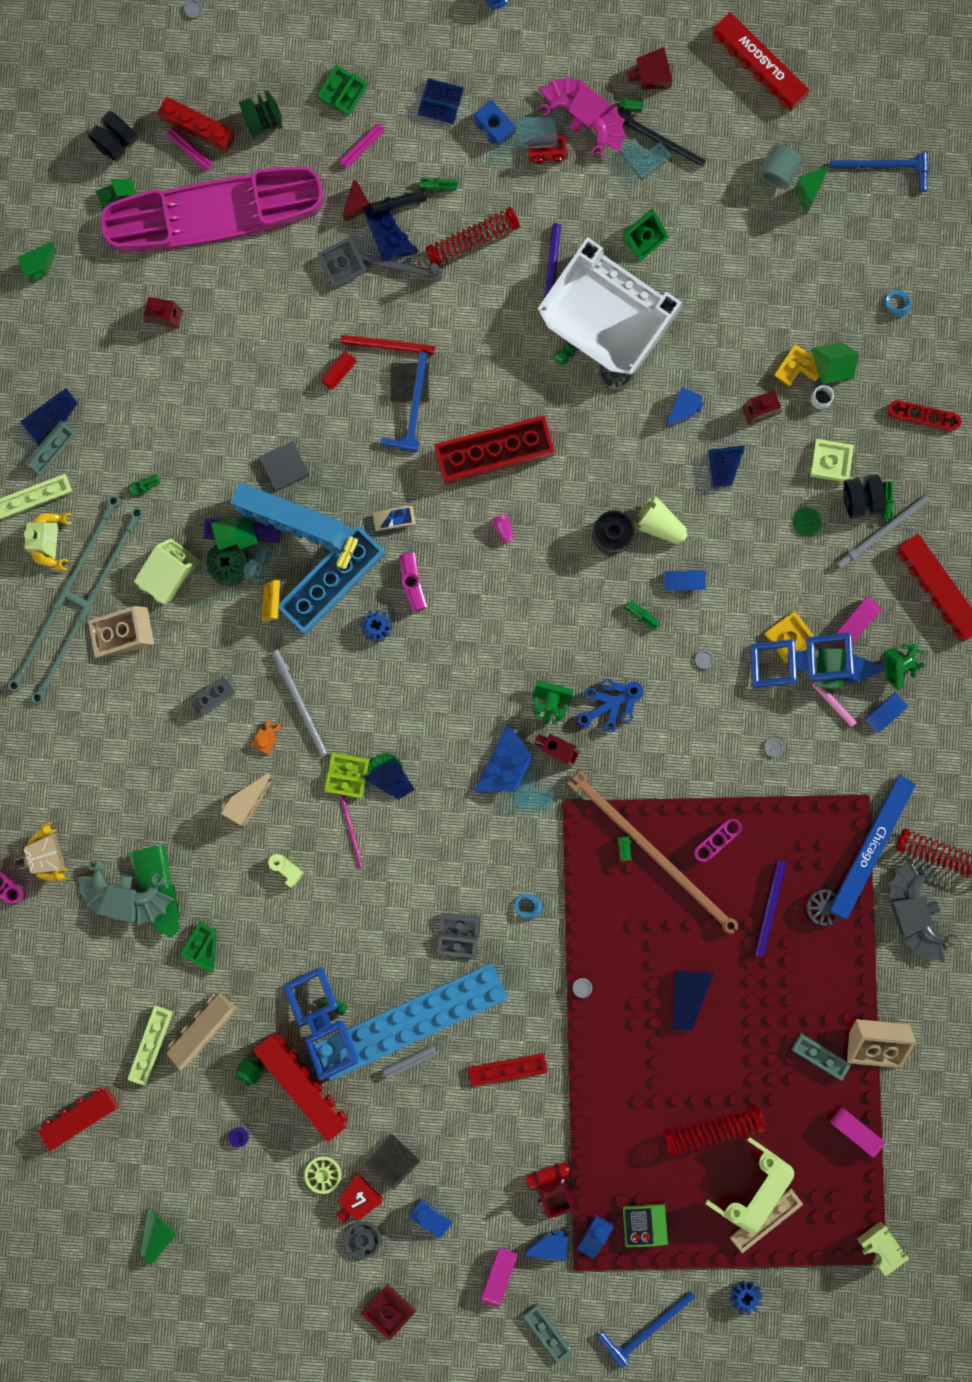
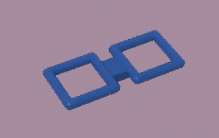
M846 632L808 637L806 640L807 650L796 651L793 639L752 644L750 646L752 686L754 688L795 684L797 682V672L808 671V679L811 682L853 677L852 634ZM845 641L846 670L816 674L814 644ZM788 647L789 677L759 680L758 651Z
M318 967L286 983L283 988L297 1025L302 1027L309 1023L312 1031L311 1035L304 1038V1044L318 1080H325L357 1064L359 1060L344 1021L339 1020L331 1024L328 1013L336 1010L338 1005L324 969ZM318 976L329 1004L303 1017L292 989ZM339 1030L349 1059L323 1071L313 1042Z

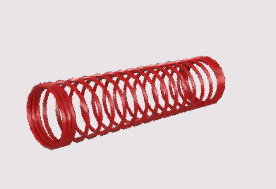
M510 206L506 208V213L501 210L500 215L495 213V218L493 216H490L489 220L484 218V224L482 221H479L478 225L473 223V229L468 226V232L465 229H462V234L457 231V237L454 234H451V239L446 236V242L443 239L440 240V244L435 241V247L432 244L426 246L432 264L436 263L439 267L441 262L443 265L437 244L449 263L442 241L454 260L447 238L453 245L457 256L460 257L453 236L465 255L458 233L464 240L468 251L471 252L464 231L476 250L469 228L474 233L480 247L482 245L476 234L475 226L481 233L485 244H487L480 223L485 228L491 242L493 240L488 232L486 221L492 228L496 239H498L491 218L496 223L503 237L504 235L496 215L502 221L507 234H509V231L504 223L502 213L506 216L512 231L520 229V223L513 208Z
M904 828L896 844V851L904 853L909 837L914 833L907 855H910L914 841L919 835V842L915 848L913 858L916 857L920 843L925 838V844L919 855V860L922 859L926 845L931 840V846L926 854L925 862L928 861L932 847L937 842V848L932 856L931 864L935 861L938 848L943 844V849L936 866L940 865L944 850L949 847L942 869L947 865L950 852L955 849L948 871L952 869L956 854L960 851V858L956 863L954 873L958 871L962 856L966 853V859L961 867L960 876L964 873L968 858L972 854L968 855L966 851L962 853L961 849L956 851L955 847L945 846L943 842L939 844L938 840L933 842L932 838L927 840L926 836L921 838L920 833L915 836V832L912 831L910 833V829ZM972 861L967 869L965 876L966 878H968V876L971 873Z
M754 1108L753 1111L749 1110V1117L745 1111L743 1112V1118L737 1113V1120L734 1115H731V1122L725 1116V1124L719 1118V1126L716 1120L713 1119V1128L710 1122L707 1121V1130L704 1124L701 1123V1132L699 1127L695 1125V1134L689 1126V1136L686 1129L683 1128V1138L680 1131L677 1130V1140L672 1131L665 1133L671 1157H677L672 1135L680 1155H682L679 1136L688 1154L685 1134L692 1152H694L691 1132L698 1150H700L697 1130L706 1149L703 1128L712 1147L709 1126L718 1145L715 1124L722 1142L725 1143L721 1122L730 1142L727 1120L735 1140L737 1138L733 1119L737 1125L740 1137L743 1138L739 1117L743 1123L746 1135L749 1136L745 1115L749 1121L752 1133L755 1135L751 1113L759 1133L766 1132L760 1108Z

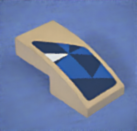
M413 506L398 507L372 513L376 532L416 525Z

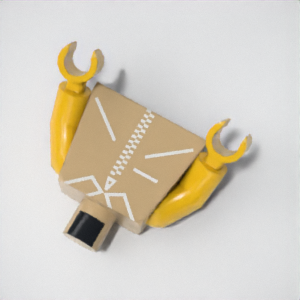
M53 822L43 824L42 828L35 832L28 840L27 846L24 847L25 856L16 859L17 867L19 870L29 867L31 874H36L38 878L43 880H68L69 877H64V871H68V869L65 868L57 837L55 834H52L57 830L50 829V825Z

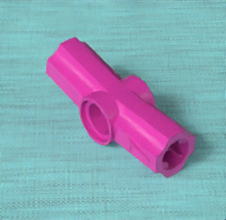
M416 553L399 555L402 584L412 612L423 610L428 606L419 582ZM414 578L416 580L415 586L408 587L406 580Z

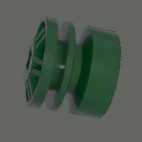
M269 90L264 91L265 101L262 100L260 93L257 94L258 104H254L250 97L239 101L241 111L253 139L265 135L263 128L265 125L273 132V122L276 123L278 129L283 128L280 110Z
M216 544L209 550L206 556L205 565L207 572L217 583L223 586L232 587L238 585L248 574V559L236 545L219 550ZM223 560L228 561L230 565L224 566Z

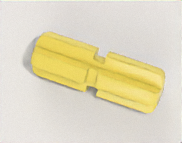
M351 536L347 538L343 547L344 551L341 552L336 563L339 568L346 569L351 558L350 554H353L358 542L356 538Z

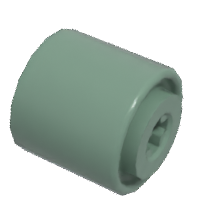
M772 145L758 174L768 184L777 188L787 189L802 159L795 150L788 146Z

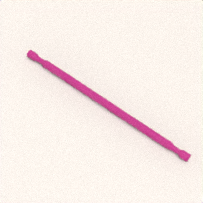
M339 794L360 869L363 868V865L360 860V854L358 851L345 799L343 795Z

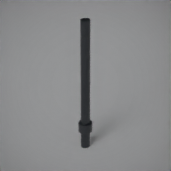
M618 111V114L625 120L623 125L630 126L701 167L706 163L705 159L629 118V115L623 111L622 113Z

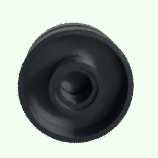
M108 110L100 119L105 129L95 125L87 136L103 155L118 162L126 153L120 143L131 148L139 137L125 121Z
M878 474L864 476L863 485L858 477L844 480L843 499L850 519L864 517L866 509L870 516L885 513V493Z
M612 510L603 513L596 520L592 533L596 548L607 555L621 554L629 547L633 539L634 525L629 516L621 511Z

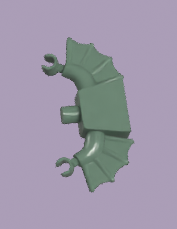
M96 860V866L94 862H88V868L94 871V876H77L80 883L79 894L85 898L86 907L92 908L98 916L103 915L123 921L137 922V925L140 926L144 922L153 923L157 916L165 914L167 905L173 901L172 897L158 892L157 888L164 886L166 883L164 878L157 883V879L160 877L159 874L153 875V885L145 892L131 887L133 877L129 875H121L120 884H107L103 875L100 874V871L103 869V863L99 860Z

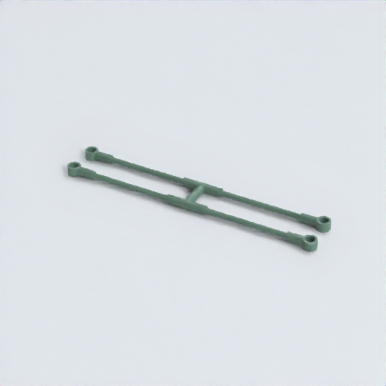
M115 495L108 498V506L102 515L101 522L74 572L68 578L53 606L54 609L22 668L19 669L14 680L8 683L9 690L13 692L20 690V683L27 672L26 669L65 599L83 607L48 676L43 680L38 691L31 697L32 701L36 704L44 702V694L50 685L49 682L81 622H84L99 594L98 591L129 533L132 532L137 521L142 519L144 515L140 508L132 509V517L125 528L126 531L87 600L71 593L70 590L76 581L75 578L106 520H109L114 509L120 505V499ZM112 499H117L116 504H111ZM139 510L141 514L136 517L134 513ZM13 683H17L16 689H12ZM40 695L41 700L36 702L35 697Z

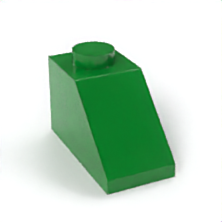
M52 242L17 257L29 282L40 281L43 279V276L47 275L56 253V248Z

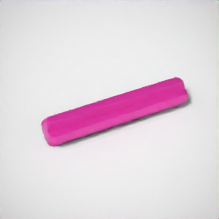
M379 123L367 132L340 159L343 167L348 168L384 133V128Z
M174 128L169 129L166 133L167 137L201 168L208 171L212 166L211 161Z

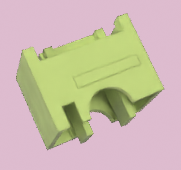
M882 1222L877 1223L857 1238L864 1248L862 1250L864 1255L875 1252L876 1256L872 1266L875 1269L878 1267L885 1276L909 1260V1257L903 1252Z

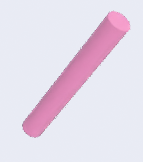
M815 683L812 685L850 727L857 723L826 689L815 687Z

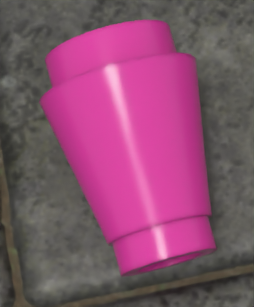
M506 514L492 519V525L503 543L514 539L510 517L508 518Z

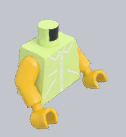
M41 513L33 522L27 523L26 530L24 531L25 550L31 553L33 560L37 564L48 567L54 566L57 571L67 570V568L62 566V563H69L67 559L57 561L54 559H56L59 525L57 522L71 524L72 522L66 521V516L72 515L71 513H61L60 515L57 513Z

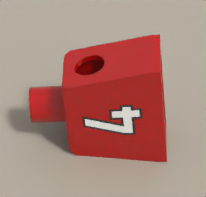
M357 1173L338 1200L343 1207L336 1216L343 1223L351 1215L358 1221L379 1206L384 1198Z

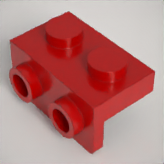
M565 135L528 138L529 162L542 164L545 161L560 163L563 160H567Z

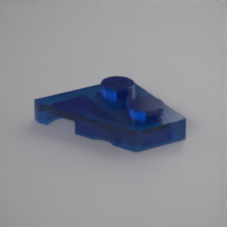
M745 445L708 450L712 488L732 486Z
M395 757L363 775L366 781L398 800L415 790Z

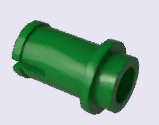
M624 97V99L620 98L619 110L642 113L643 100L627 99V97Z
M619 837L618 842H616L619 847L620 861L632 860L630 842L632 841L629 840V837Z
M327 998L324 999L323 1006L329 1004ZM335 999L338 1007L334 1012L337 1013V1016H343L348 1006L346 1002L342 1003Z

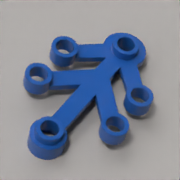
M609 678L602 681V688L604 690L613 689L623 692L617 697L597 692L594 688H588L585 692L587 699H596L607 703L589 713H580L576 718L577 725L581 728H587L593 719L611 709L608 722L604 728L608 733L614 732L616 730L615 722L620 703L626 700V709L621 715V720L624 723H630L633 719L634 703L643 695V688L638 682H630L627 685L615 683ZM610 681L611 687L606 688L604 682ZM636 688L637 694H631L630 689ZM592 690L595 693L594 697H589L587 692ZM624 714L630 715L629 721L624 720ZM583 716L588 719V722L585 724L580 721ZM609 723L614 725V729L611 731L607 729Z

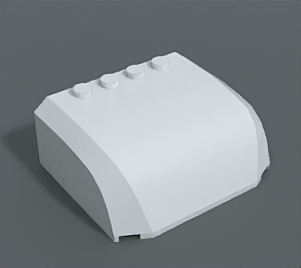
M587 237L544 298L538 310L549 329L609 371L633 374L641 366L681 310L682 302L668 292H665L663 296L607 258L604 255L603 247Z

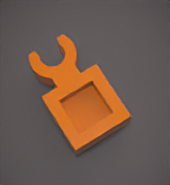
M268 719L266 722L267 729L265 731L260 729L251 744L254 748L268 755L278 739L273 734L281 728V724L278 723L276 728L272 729L270 727L271 719Z

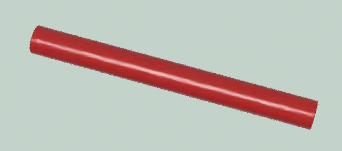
M341 335V344L412 353L424 352L429 355L435 354L434 345Z

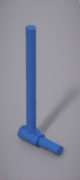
M918 153L914 160H830V168L915 167L919 174L920 192L927 191L928 153Z
M419 352L407 437H403L400 440L381 438L380 445L418 452L419 442L414 438L427 353Z
M690 1291L624 1348L614 1346L603 1331L597 1337L622 1369L629 1363L628 1354L690 1303L695 1296Z

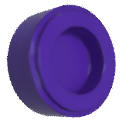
M242 1127L234 1128L229 1134L230 1144L237 1148L243 1147L249 1140L247 1130Z

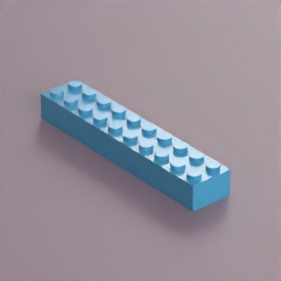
M491 962L348 1028L347 1031L359 1061L357 1064L329 1077L330 1081L507 1000L508 996L493 963ZM340 1032L314 1045L325 1070L349 1059Z

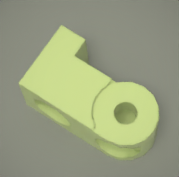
M274 854L269 858V867L287 877L288 880L285 884L290 888H293L305 874L280 854Z

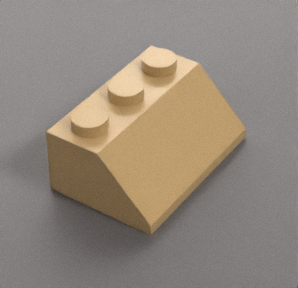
M856 1019L849 1032L848 1063L902 1068L916 1044L910 1024Z

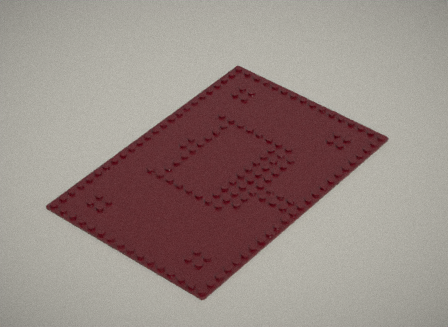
M869 795L606 800L728 918H733L737 921V930L733 928L734 924L732 922L727 924V928L733 929L734 933H726L718 920L592 800L564 801L562 812L571 1189L576 1202L574 1210H572L574 1270L872 1265L876 1256L875 1252L864 1255L862 1253L864 1248L857 1238L879 1222L885 1225L883 1147L873 1158L829 1121L840 1107H843L882 1139L880 1066L852 1064L841 1081L791 1050L801 1033L847 1061L849 1032L856 1019L878 1021L873 870L847 920L840 917L832 925L820 926L811 921L806 911L807 900L815 891L826 889L837 894L871 828ZM736 819L740 822L741 832L710 860L699 862L694 858L693 851L696 846L725 821ZM730 822L727 825V830L730 833H735L737 827L734 823ZM715 835L712 839L713 844L720 846L722 838L719 835ZM619 837H629V840L632 841L630 842L632 860H619V847L616 844ZM700 848L698 856L701 859H705L708 852L705 848ZM777 860L787 863L764 957L755 955V950ZM826 892L822 893L824 900L827 896ZM818 894L814 898L820 901V897ZM831 894L829 901L834 899V897ZM811 901L810 907L816 906L817 903ZM811 909L812 915L817 913L816 909ZM819 914V915L815 918V919H816L817 921H819V922H820L821 915ZM829 914L832 921L835 918V916ZM826 915L824 916L823 923L828 922ZM579 978L589 980L592 985L591 994L585 998H580L573 992V984ZM754 1108H760L766 1132L759 1133L751 1113L755 1135H753L745 1115L749 1137L793 1168L794 1178L785 1192L791 1188L803 1205L745 1252L741 1253L729 1237L740 1227L712 1209L705 1201L706 1199L710 1200L724 1211L732 1203H740L747 1208L769 1175L759 1165L760 1157L764 1152L746 1140L748 1136L740 1117L739 1123L743 1138L740 1137L737 1125L733 1119L737 1138L736 1140L734 1139L727 1120L730 1142L721 1122L725 1143L722 1142L715 1124L718 1145L709 1126L712 1147L703 1128L706 1149L697 1130L700 1150H698L691 1132L694 1152H692L685 1134L688 1154L679 1136L682 1155H680L672 1135L677 1152V1157L673 1158L667 1146L665 1133L672 1131L677 1140V1130L680 1131L683 1138V1128L686 1129L689 1136V1126L695 1134V1125L699 1127L701 1132V1123L704 1124L707 1130V1121L710 1122L713 1128V1119L716 1120L719 1126V1118L725 1124V1116L731 1122V1115H734L737 1120V1113L743 1118V1112L745 1111L749 1117V1110L753 1111ZM665 1204L668 1244L626 1247L623 1207ZM597 1214L611 1222L613 1229L604 1246L593 1259L576 1248L593 1216Z

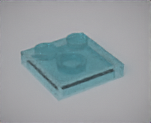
M554 116L517 119L520 149L558 146Z

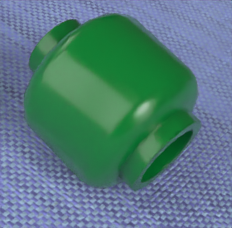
M254 1056L251 1059L243 1058L235 1070L236 1079L248 1087L250 1084L256 1085L264 1073V1069L261 1067L262 1062Z

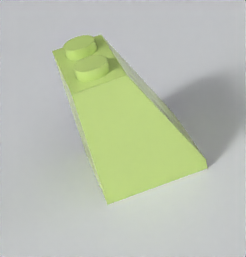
M170 538L155 546L134 582L142 591L154 596L153 598L157 602L166 604L174 598L201 560Z

